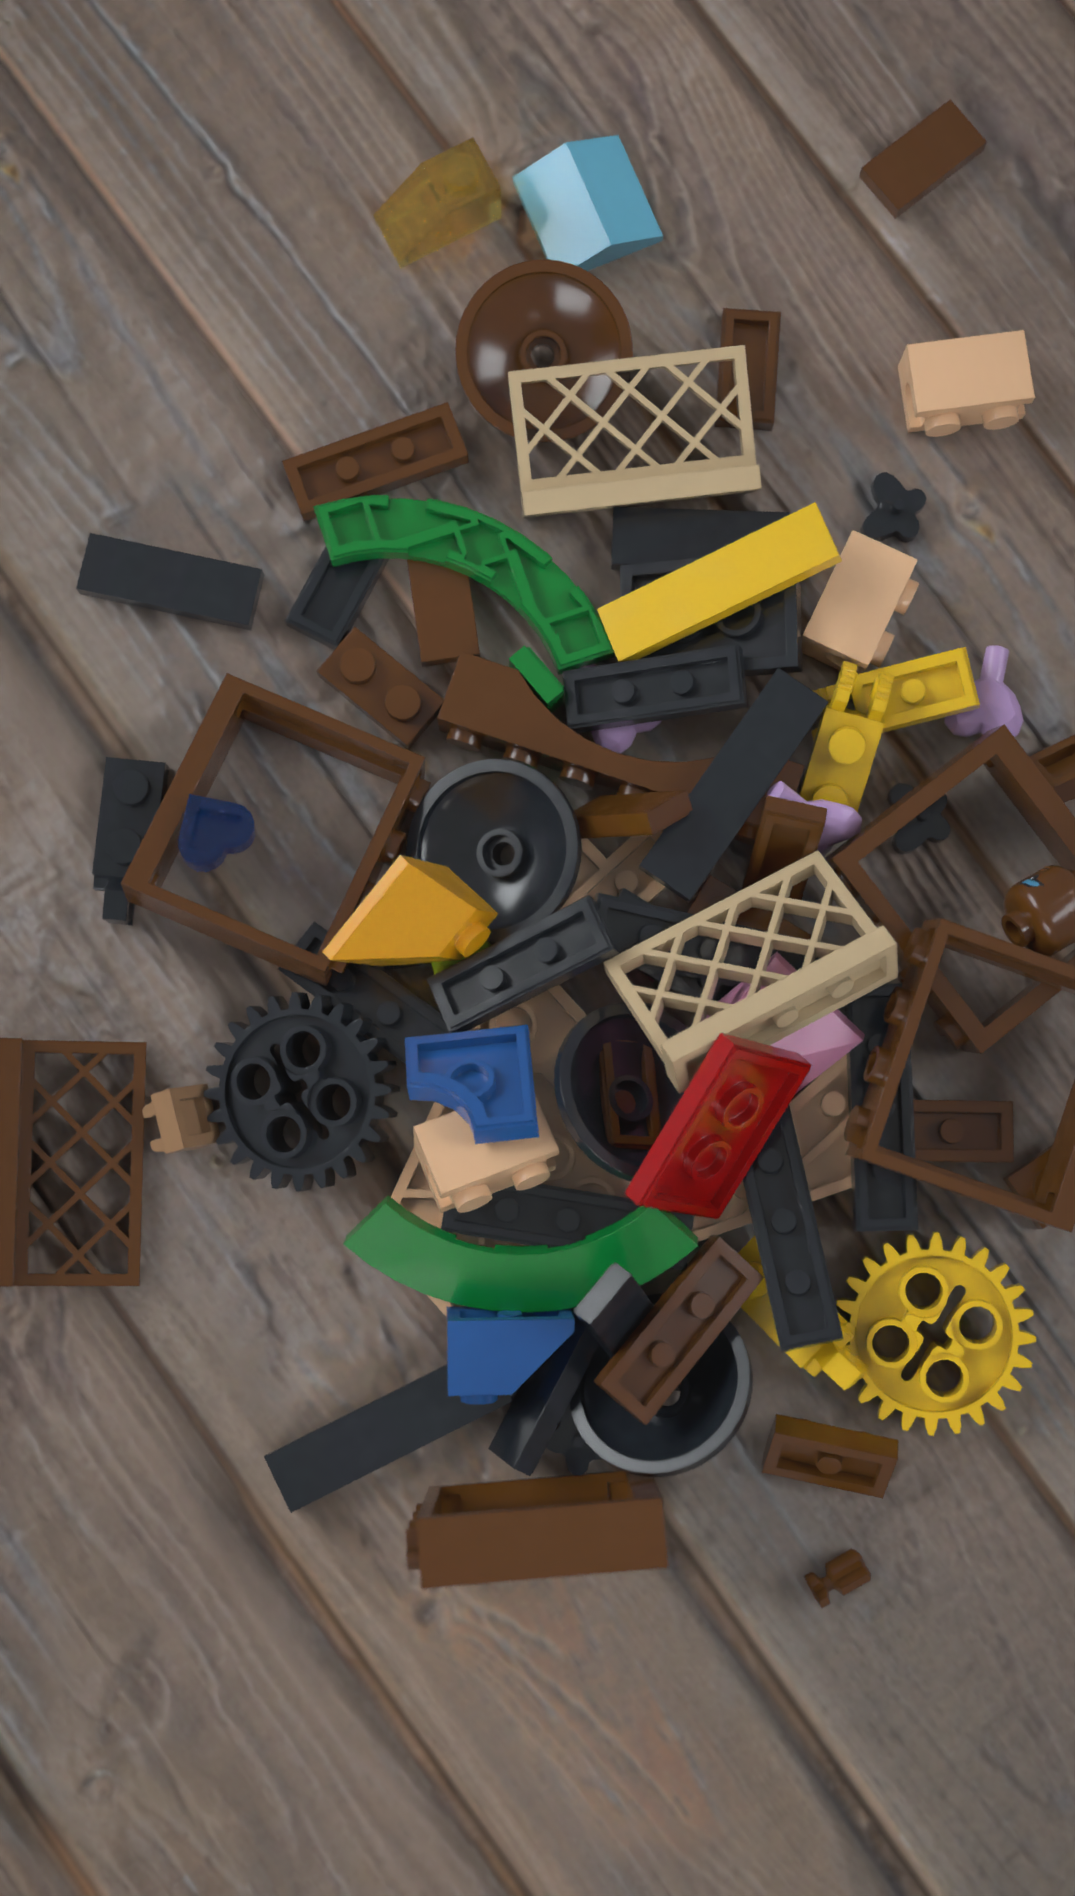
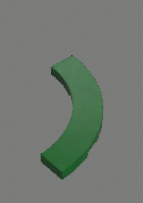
M389 495L345 498L313 506L333 567L372 559H407L447 567L467 575L497 593L524 617L549 653L558 675L563 674V671L579 669L615 656L603 623L579 586L576 587L568 575L552 561L553 558L546 551L523 534L492 517L464 506L437 499L427 498V501L407 498H390Z
M387 1195L346 1235L343 1245L370 1266L393 1280L425 1295L457 1305L483 1310L521 1311L525 1313L556 1311L577 1307L614 1263H617L632 1274L640 1286L671 1268L698 1246V1237L670 1211L640 1206L618 1222L595 1233L586 1235L585 1240L552 1248H548V1245L510 1246L495 1244V1248L456 1239L457 1235L427 1223Z

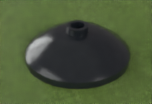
M487 759L468 763L440 779L419 804L411 821L406 844V857L449 867L498 913L488 926L490 935L486 942H499L559 911L576 883L582 853L579 823L569 800L562 790L538 770L504 759ZM511 844L514 848L515 856L510 864L504 866L500 858L501 851L505 846Z
M620 1002L594 1010L577 1022L568 1032L556 1058L554 1088L562 1120L579 1148L605 1171L631 1182L650 1150L617 1148L607 1141L599 1080V1054L603 1049V1044L611 1042L615 1079L609 1088V1101L611 1107L618 1115L620 1135L649 1136L646 1117L652 1110L653 1098L649 1087L642 1080L641 1059L643 1044L652 1049L654 1057L661 1130L685 1091L680 1094L667 1076L665 1064L625 1002ZM646 1005L648 1010L651 1011L652 1006ZM662 1011L658 1025L667 1039L688 1029L675 1017ZM615 1040H629L634 1042H621ZM615 1090L616 1093L625 1090L633 1095L636 1103L633 1112L624 1113L619 1108L615 1100Z
M664 1293L646 1296L655 1305ZM729 1321L675 1389L680 1391L677 1402L670 1406L662 1405L649 1423L645 1425L633 1417L594 1382L595 1378L611 1360L609 1355L599 1345L569 1403L572 1417L579 1433L590 1448L608 1464L637 1476L667 1477L678 1475L695 1469L716 1456L728 1445L741 1427L751 1402L753 1390V1371L750 1355L739 1332Z

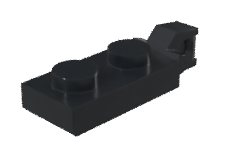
M106 757L92 875H94L93 889L95 891H105L102 919L108 923L133 926L135 904L127 901L121 882L166 794L169 766L165 762Z

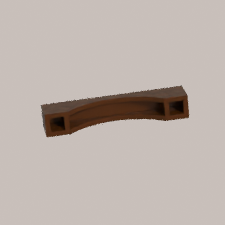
M462 651L460 652L437 717L439 730L448 734L446 741L454 746L473 752H480L481 746L503 752L502 759L515 761L536 770L539 764L560 771L559 778L562 781L587 790H592L596 783L617 790V794L687 790L689 795L715 758L687 762L650 761L611 751L583 738L559 721L533 694L517 669ZM788 760L772 785L782 781L796 792L805 765ZM767 792L734 839L753 845Z

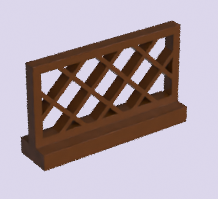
M0 1038V1287L140 1286L144 1117L142 1110L145 1107L147 1042ZM36 1053L63 1054L79 1072L55 1095L51 1096L35 1079ZM72 1054L96 1056L84 1067ZM108 1055H134L133 1081L115 1097L90 1073ZM85 1077L109 1103L84 1127H81L58 1101ZM36 1089L47 1102L34 1113V1094ZM133 1090L131 1115L120 1102ZM53 1107L77 1133L50 1158L33 1140V1125ZM115 1108L132 1126V1140L114 1158H111L88 1132ZM83 1137L107 1164L80 1189L56 1162ZM34 1150L45 1163L32 1174V1152ZM131 1151V1174L129 1176L117 1163ZM51 1168L75 1194L48 1219L31 1202V1185ZM113 1168L130 1186V1202L110 1220L86 1193ZM81 1199L106 1225L78 1250L54 1223ZM30 1211L43 1223L31 1236ZM128 1212L129 1238L115 1225ZM48 1229L73 1254L55 1273H28L29 1247ZM111 1229L128 1247V1273H101L84 1254ZM78 1260L90 1272L65 1273Z

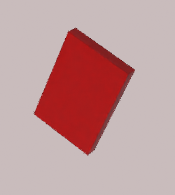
M720 1032L626 1189L625 1194L637 1206L718 1220L805 1079L812 1064L799 1053Z

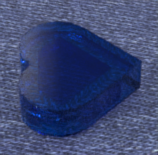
M189 794L179 834L178 848L184 863L191 869L199 872L211 871L224 862L227 854H238L252 845L256 837V826L251 812L245 806Z

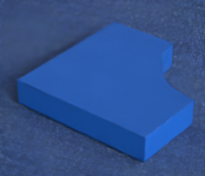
M528 1025L405 1038L407 1089L410 1100L434 1101L455 1110L470 1125L475 1144L539 1137Z

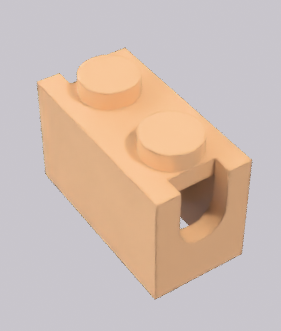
M1024 330L907 344L898 364L908 433L925 431L927 436L940 437L959 431L961 426L983 424L984 428L989 430L1007 428L1018 423L1019 419H1023L1026 414L1024 404L1032 403L1035 399Z
M852 530L840 555L842 562L836 564L802 635V653L838 670L841 669L843 661L858 664L856 672L860 674L864 673L869 663L880 668L895 637L894 634L885 631L894 611L905 615L919 586V582L910 579L918 559Z
M536 1095L538 1138L475 1144L470 1125L456 1111L413 1126L414 1149L440 1213L455 1207L459 1213L475 1210L487 1204L492 1199V1193L511 1186H515L516 1190L533 1188L546 1181L551 1176L550 1171L556 1170L557 1164L553 1156L558 1155L559 1148Z

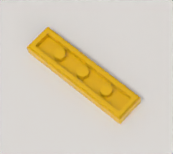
M816 502L598 608L597 611L618 662L638 660L842 562V559Z

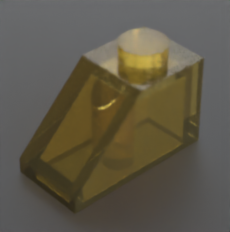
M474 137L422 162L375 212L373 219L401 269L502 218L501 186Z

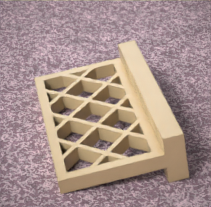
M745 345L509 371L507 373L523 518L749 493L762 489L760 466L756 464ZM732 360L735 386L720 404L693 381L707 363ZM698 364L689 377L676 368L678 366ZM664 368L682 383V386L662 411L635 389V386L642 377L651 369ZM639 371L630 384L616 374ZM605 375L623 390L604 417H601L576 396V393L590 376ZM579 378L571 390H568L557 381ZM546 381L565 398L543 424L524 409L521 384ZM687 389L714 410V413L695 437L667 416ZM628 395L656 417L636 444L608 422ZM735 396L738 418L726 409ZM569 402L597 423V426L577 451L549 429ZM719 416H722L739 430L740 456L718 458L700 443V440ZM525 420L539 430L529 444ZM661 422L688 443V446L674 463L660 465L641 449ZM602 429L630 450L616 470L600 471L582 456ZM545 435L572 458L558 476L532 479L529 454ZM693 449L706 458L705 460L684 462ZM635 455L648 465L626 468ZM576 462L590 472L567 475Z
M818 850L603 962L606 975L664 1062L667 1076L679 1094L687 1089L720 1032L772 1045L898 977L896 941L884 926L876 928ZM813 875L818 878L825 888L821 904L789 898L792 886ZM833 900L836 902V904H837L839 907L831 906ZM752 907L773 911L767 932L736 927L739 914ZM784 913L815 918L816 922L811 939L806 940L779 935L778 931ZM827 921L853 925L861 936L844 946L821 942ZM698 935L719 939L713 961L681 955L685 942ZM730 941L762 947L756 969L724 963ZM773 949L806 955L802 968L790 975L766 971ZM643 964L665 967L658 990L632 985L625 974ZM676 970L707 975L701 998L669 992ZM719 978L751 984L747 997L735 1004L712 1000ZM644 1003L653 1004L651 1011L648 1010ZM670 1007L695 1012L692 1026L667 1039L658 1025L663 1008Z

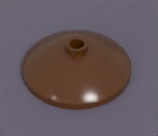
M541 259L524 261L507 267L493 275L475 292L462 314L455 345L456 366L461 385L475 410L489 424L515 438L507 373L509 371L544 368L537 366L532 360L531 354L537 347L545 346L553 352L554 361L548 367L633 357L631 329L618 299L600 279L571 263ZM630 372L616 373L628 382ZM605 375L590 376L576 393V396L601 417H604L623 390ZM579 378L557 381L568 390H571ZM546 381L521 384L524 409L543 424L565 398ZM569 402L549 429L565 441L589 431L597 423ZM525 420L527 441L530 442L539 430ZM544 435L538 443L553 442Z

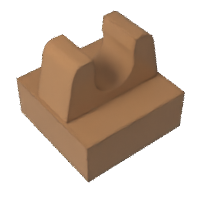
M207 1083L169 1088L151 1094L152 1102L147 1104L142 1112L144 1118L156 1117L161 1138L150 1142L153 1151L170 1154L217 1144L216 1140L220 1136L218 1123L208 1122L207 1116L214 1112L212 1100L204 1097V1091L209 1089Z

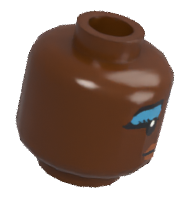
M1049 865L1014 884L1005 893L1003 903L1005 915L1002 916L1001 924L1012 944L1049 957L1075 943V870L1069 871L1062 866Z

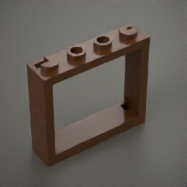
M226 673L121 882L128 902L327 987L334 970L343 974L349 962L330 960L322 951L375 887V882L383 865L392 866L400 856L407 834L400 831L408 812L410 811L415 814L431 786V782L424 780L426 757ZM244 720L397 784L317 955L161 888Z
M1005 724L985 732L862 828L860 833L848 839L824 858L876 928L884 926L896 941L898 965L902 969L898 973L900 983L904 982L909 963L904 962L903 957L906 944L912 932L859 864V861L981 765L986 767L1058 864L1069 871L1075 870V817ZM1075 949L1060 961L1075 966ZM938 967L927 1003L939 1017L934 1022L936 1030L940 1036H946L955 1050L962 1047L965 1052L982 1054L1059 993L1061 989L1035 980L981 1023Z
M943 918L925 920L922 928L916 927L913 930L906 944L903 958L904 962L909 963V967L902 987L896 986L888 998L884 1011V1021L888 1022L889 1026L882 1047L876 1045L867 1060L864 1080L870 1083L862 1106L856 1105L848 1117L844 1130V1140L848 1141L849 1145L845 1155L1041 1224L1072 1232L1075 1224V1079L1035 1200L878 1146L944 948L1075 995V966Z
M621 1470L584 1473L579 1476L570 1474L429 1486L423 1503L416 1504V1511H413V1520H409V1529H406L408 1571L420 1570L421 1589L669 1568L663 1498L653 1477L637 1476Z

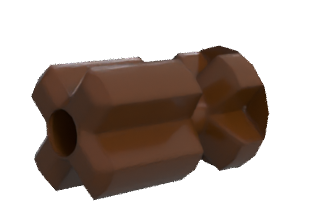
M852 1548L825 1563L826 1576L820 1578L812 1571L803 1575L821 1608L830 1604L829 1592L833 1589L845 1596L871 1581L872 1576L860 1553Z

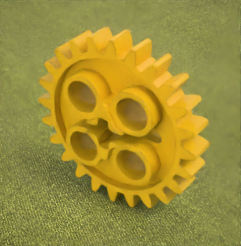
M932 1231L928 1248H920L918 1241L912 1233L906 1235V1252L898 1254L887 1241L882 1243L887 1261L879 1265L873 1259L864 1256L862 1261L870 1274L866 1280L848 1275L846 1278L850 1287L857 1292L855 1299L837 1298L836 1305L850 1314L849 1320H846L845 1327L854 1337L846 1346L869 1368L860 1378L864 1379L866 1383L858 1394V1400L861 1403H865L876 1396L881 1398L877 1413L878 1418L881 1420L887 1418L895 1409L901 1411V1427L904 1431L909 1430L916 1416L923 1418L929 1436H934L938 1419L946 1418L955 1434L960 1433L961 1430L960 1415L969 1413L980 1426L985 1424L981 1406L988 1402L993 1407L1004 1411L1006 1407L998 1391L1004 1386L1020 1392L1022 1386L1010 1373L1013 1367L1031 1368L1033 1364L1027 1357L1018 1352L1019 1345L1036 1342L1034 1334L1020 1330L1018 1323L1034 1315L1033 1310L1028 1307H1014L1012 1303L1024 1292L1023 1285L1018 1283L1003 1287L1000 1282L1004 1279L1010 1267L1003 1262L989 1270L986 1269L984 1266L988 1259L989 1249L982 1246L971 1257L965 1255L966 1240L959 1235L954 1240L950 1250L943 1249L942 1239L937 1231ZM918 1273L932 1274L938 1279L940 1284V1292L937 1299L927 1306L912 1304L906 1297V1285L910 1278ZM955 1286H964V1295L953 1307L942 1325L943 1330L948 1335L947 1341L944 1344L938 1341L931 1342L912 1378L909 1380L903 1379L901 1377L902 1370L923 1343L924 1337L919 1331L918 1325L922 1321L929 1324L936 1322ZM972 1307H983L988 1309L992 1315V1328L981 1339L971 1340L966 1338L959 1329V1321L962 1314ZM894 1325L906 1332L907 1345L900 1355L886 1358L874 1350L872 1340L880 1328ZM939 1360H950L955 1362L960 1368L958 1383L953 1389L948 1391L934 1390L926 1383L928 1368Z

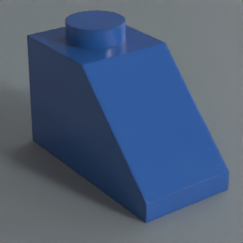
M467 1306L447 1307L448 1396H460V1401L466 1404L483 1405L496 1402L498 1395H512L574 1333L572 1309L522 1313L521 1311H489Z

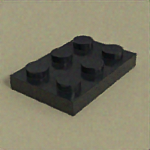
M702 557L620 565V597ZM801 581L641 659L739 644L743 649L745 677L771 675L778 668L786 673L802 672Z

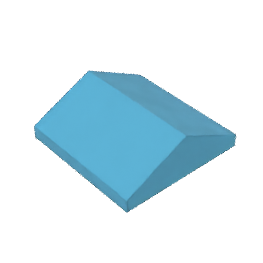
M619 135L566 142L513 176L514 187L546 259L571 263L589 271L663 241V234Z

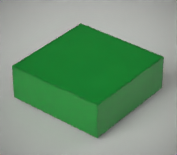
M524 645L509 658V667L520 672L533 694L551 713L563 704L564 686L530 647Z

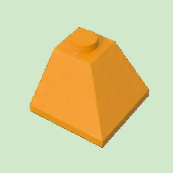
M400 855L322 952L333 961L381 967L461 960L463 957L471 956L483 946L490 935L488 926L498 913L449 867Z

